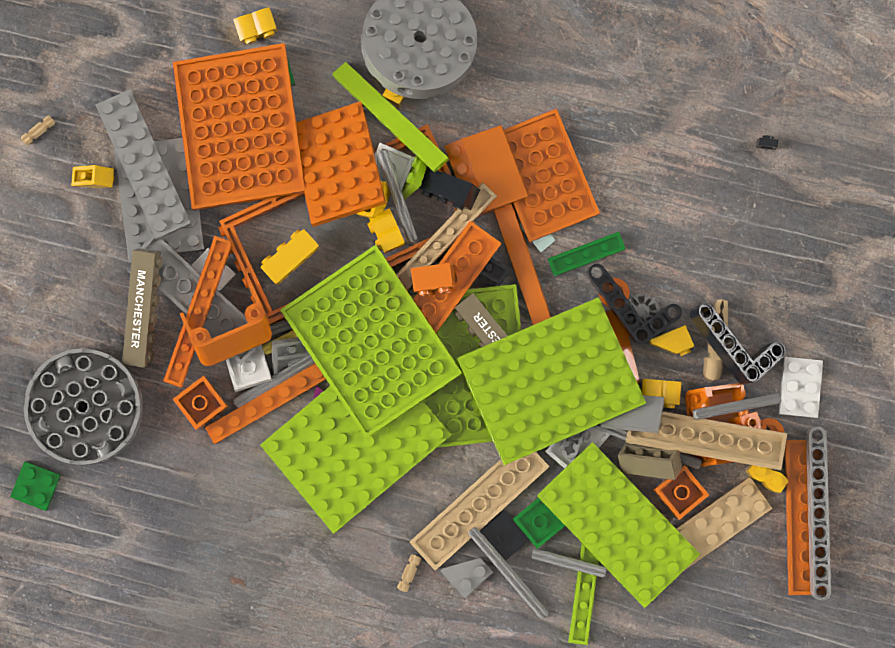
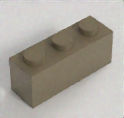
M625 443L618 454L621 471L625 474L676 480L682 469L679 450H665Z

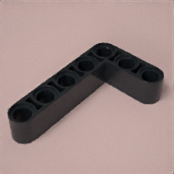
M593 264L587 270V277L632 340L637 344L647 343L682 316L681 307L677 304H670L643 322L604 266ZM593 268L600 269L601 276L599 278L592 276L591 271ZM605 283H608L612 286V292L610 294H607L603 291V285ZM616 299L623 301L622 309L615 308L614 301ZM671 307L677 311L675 318H671L668 315V309ZM628 314L633 315L635 318L633 325H629L625 321ZM654 319L661 321L660 329H655L652 326ZM639 330H643L646 333V338L643 341L637 338Z
M701 304L690 311L692 322L735 379L742 385L758 381L785 355L784 345L780 342H774L763 346L756 354L750 357L710 304Z

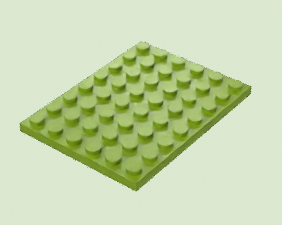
M377 245L365 251L280 310L365 438L370 437L463 374Z
M516 284L469 289L458 303L460 304L473 293L507 336L521 331ZM454 309L436 334L460 368L457 358L481 348L478 344L481 341L477 336H471L466 329L469 326L465 321L460 322L454 314L456 312ZM461 374L423 400L452 434L437 448L493 442L464 374Z
M599 297L457 358L504 466L646 404Z
M329 386L260 444V446L334 534L452 434L424 401H421L370 437L365 438L332 387Z

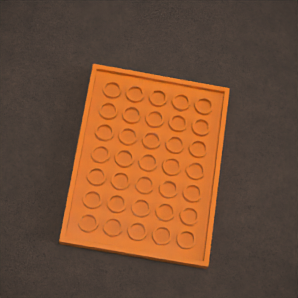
M285 43L173 62L192 210L304 193L302 158Z

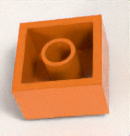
M451 263L411 268L414 292L419 293L421 296L433 295L432 291H438L441 294L450 293L452 288H456L454 268Z
M202 376L173 398V401L195 430H200L229 408L206 376Z
M682 465L676 480L665 479L653 489L678 520L709 496L685 465Z

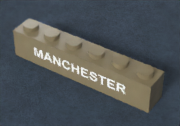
M141 248L132 251L122 361L124 365L145 368L152 363L154 358L152 344H154L156 337L153 331L154 325L157 322L155 310L159 303L157 288L161 283V277L159 276V268H161L163 258L160 257L161 251Z
M473 293L455 307V316L460 322L465 321L469 326L466 329L472 337H478L481 341L478 343L480 347L507 337V334Z

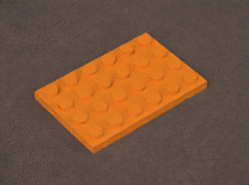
M361 101L297 122L305 186L304 193L313 227L386 204L368 122Z
M557 108L504 129L529 196L513 203L529 243L600 215Z

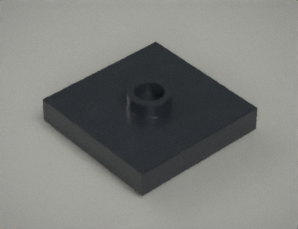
M506 511L502 512L480 531L505 561L530 541Z

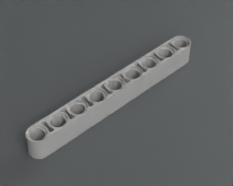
M817 426L811 427L806 432L809 566L811 595L815 599L823 601L827 600L831 595L827 434L822 427ZM814 430L820 432L821 436L818 441L812 438ZM816 449L821 452L819 460H815L812 456L813 451ZM815 469H819L822 473L821 478L818 480L813 477ZM817 488L822 491V496L819 499H816L813 494ZM817 508H821L823 511V515L819 519L814 516V511ZM818 527L823 530V535L820 538L815 536V530ZM818 547H822L824 554L818 558L815 550ZM822 566L824 568V574L823 576L818 577L816 575V569ZM819 586H823L825 593L819 597L816 590Z

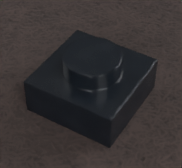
M763 135L762 138L757 140L756 148L776 150L779 140L774 139L773 136Z

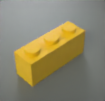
M305 229L295 231L290 236L292 239L287 244L283 242L277 247L276 254L272 257L271 255L267 256L261 262L263 264L261 269L277 286L320 248Z

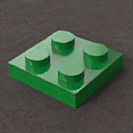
M24 461L10 498L47 511L61 475Z
M539 498L513 518L537 549L565 527Z

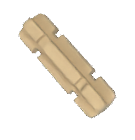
M46 116L42 123L39 122L29 130L28 134L22 135L21 140L25 145L31 144L33 139L41 136L47 131L48 127L51 128L55 121L51 116Z
M413 554L410 556V563L406 565L401 577L402 581L397 586L399 590L403 592L409 590V582L412 583L417 571L416 566H419L421 561L420 557Z

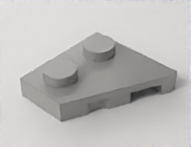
M298 337L272 341L273 375L310 355Z
M481 558L440 570L464 598L493 573Z

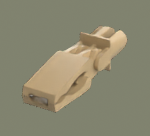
M723 299L717 300L714 304V310L718 315L720 313L721 319L728 327V301ZM708 343L707 351L709 357L703 358V375L706 380L715 381L722 375L723 361Z

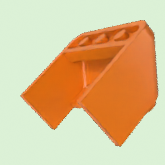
M252 283L248 285V288L255 303L248 306L245 310V318L248 323L211 338L208 330L203 327L191 330L184 313H180L197 356L204 366L209 367L267 343L271 339L272 331Z

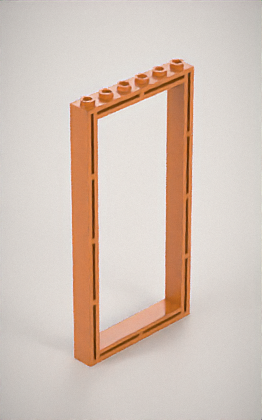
M428 124L418 128L420 132L438 147ZM398 138L384 144L398 151L408 148ZM446 163L438 170L451 175ZM305 193L268 198L219 221L221 226L218 229L222 237L226 236L229 241L233 242L230 254H235L237 260L234 263L238 271H242L245 276L242 279L246 289H249V284H253L269 325L286 319L280 311L286 305L275 310L272 309L235 228L305 196ZM430 238L387 257L386 260L392 269L406 263ZM251 295L250 297H251V300H252V302H253V304H254L255 302H254V299H253V297H252V295Z

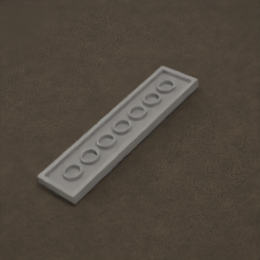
M129 89L96 104V108L156 241L192 225L131 90Z
M152 235L143 244L141 249L161 251L160 257L163 258L161 268H159L161 283L158 289L187 314L201 274L163 239L156 241L154 235ZM218 290L215 293L203 327L208 330L212 338L248 323L245 315ZM259 346L233 358L243 365Z

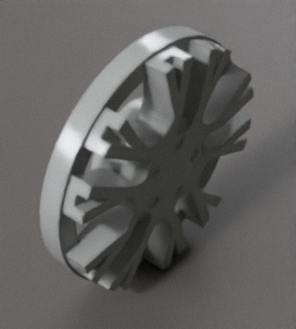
M636 294L628 299L641 319H644V322L647 317H652L649 315V312L656 314L660 311L657 301L650 295ZM638 297H644L642 304L639 302ZM634 299L638 305L635 306L631 300ZM650 299L651 301L648 306L645 305L646 301ZM654 304L656 310H650L649 306ZM626 316V322L629 325H633L631 321L634 319V316L630 318ZM658 319L653 320L652 326L656 323Z

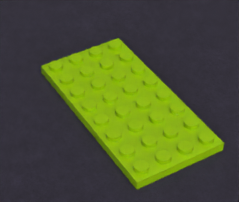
M593 442L537 495L644 608L700 555Z

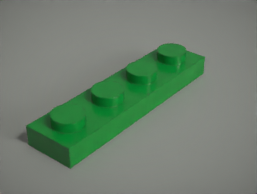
M616 232L550 257L547 260L553 276L556 277L624 251L626 248L620 233Z

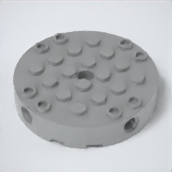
M377 0L367 13L361 36V52L363 53L365 65L371 75L389 91L413 99H428L436 95L441 96L453 90L468 74L477 49V30L474 20L460 0Z
M72 349L51 357L38 368L26 389L24 418L30 435L43 451L65 463L91 465L117 456L132 442L142 421L143 398L135 376L120 360L101 351ZM83 401L88 404L85 412L79 410V405Z

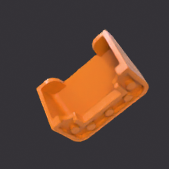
M735 383L687 391L685 394L687 416L693 417L694 409L744 400L746 395L744 385ZM733 412L703 419L731 424L730 418L738 416V413ZM693 455V457L702 460L700 467L732 462Z

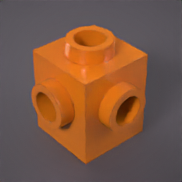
M749 409L737 412L738 416L730 418L731 424L762 429L761 419L757 411L750 413Z

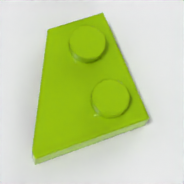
M415 156L411 163L412 168L401 190L404 200L421 186L427 165L417 156Z

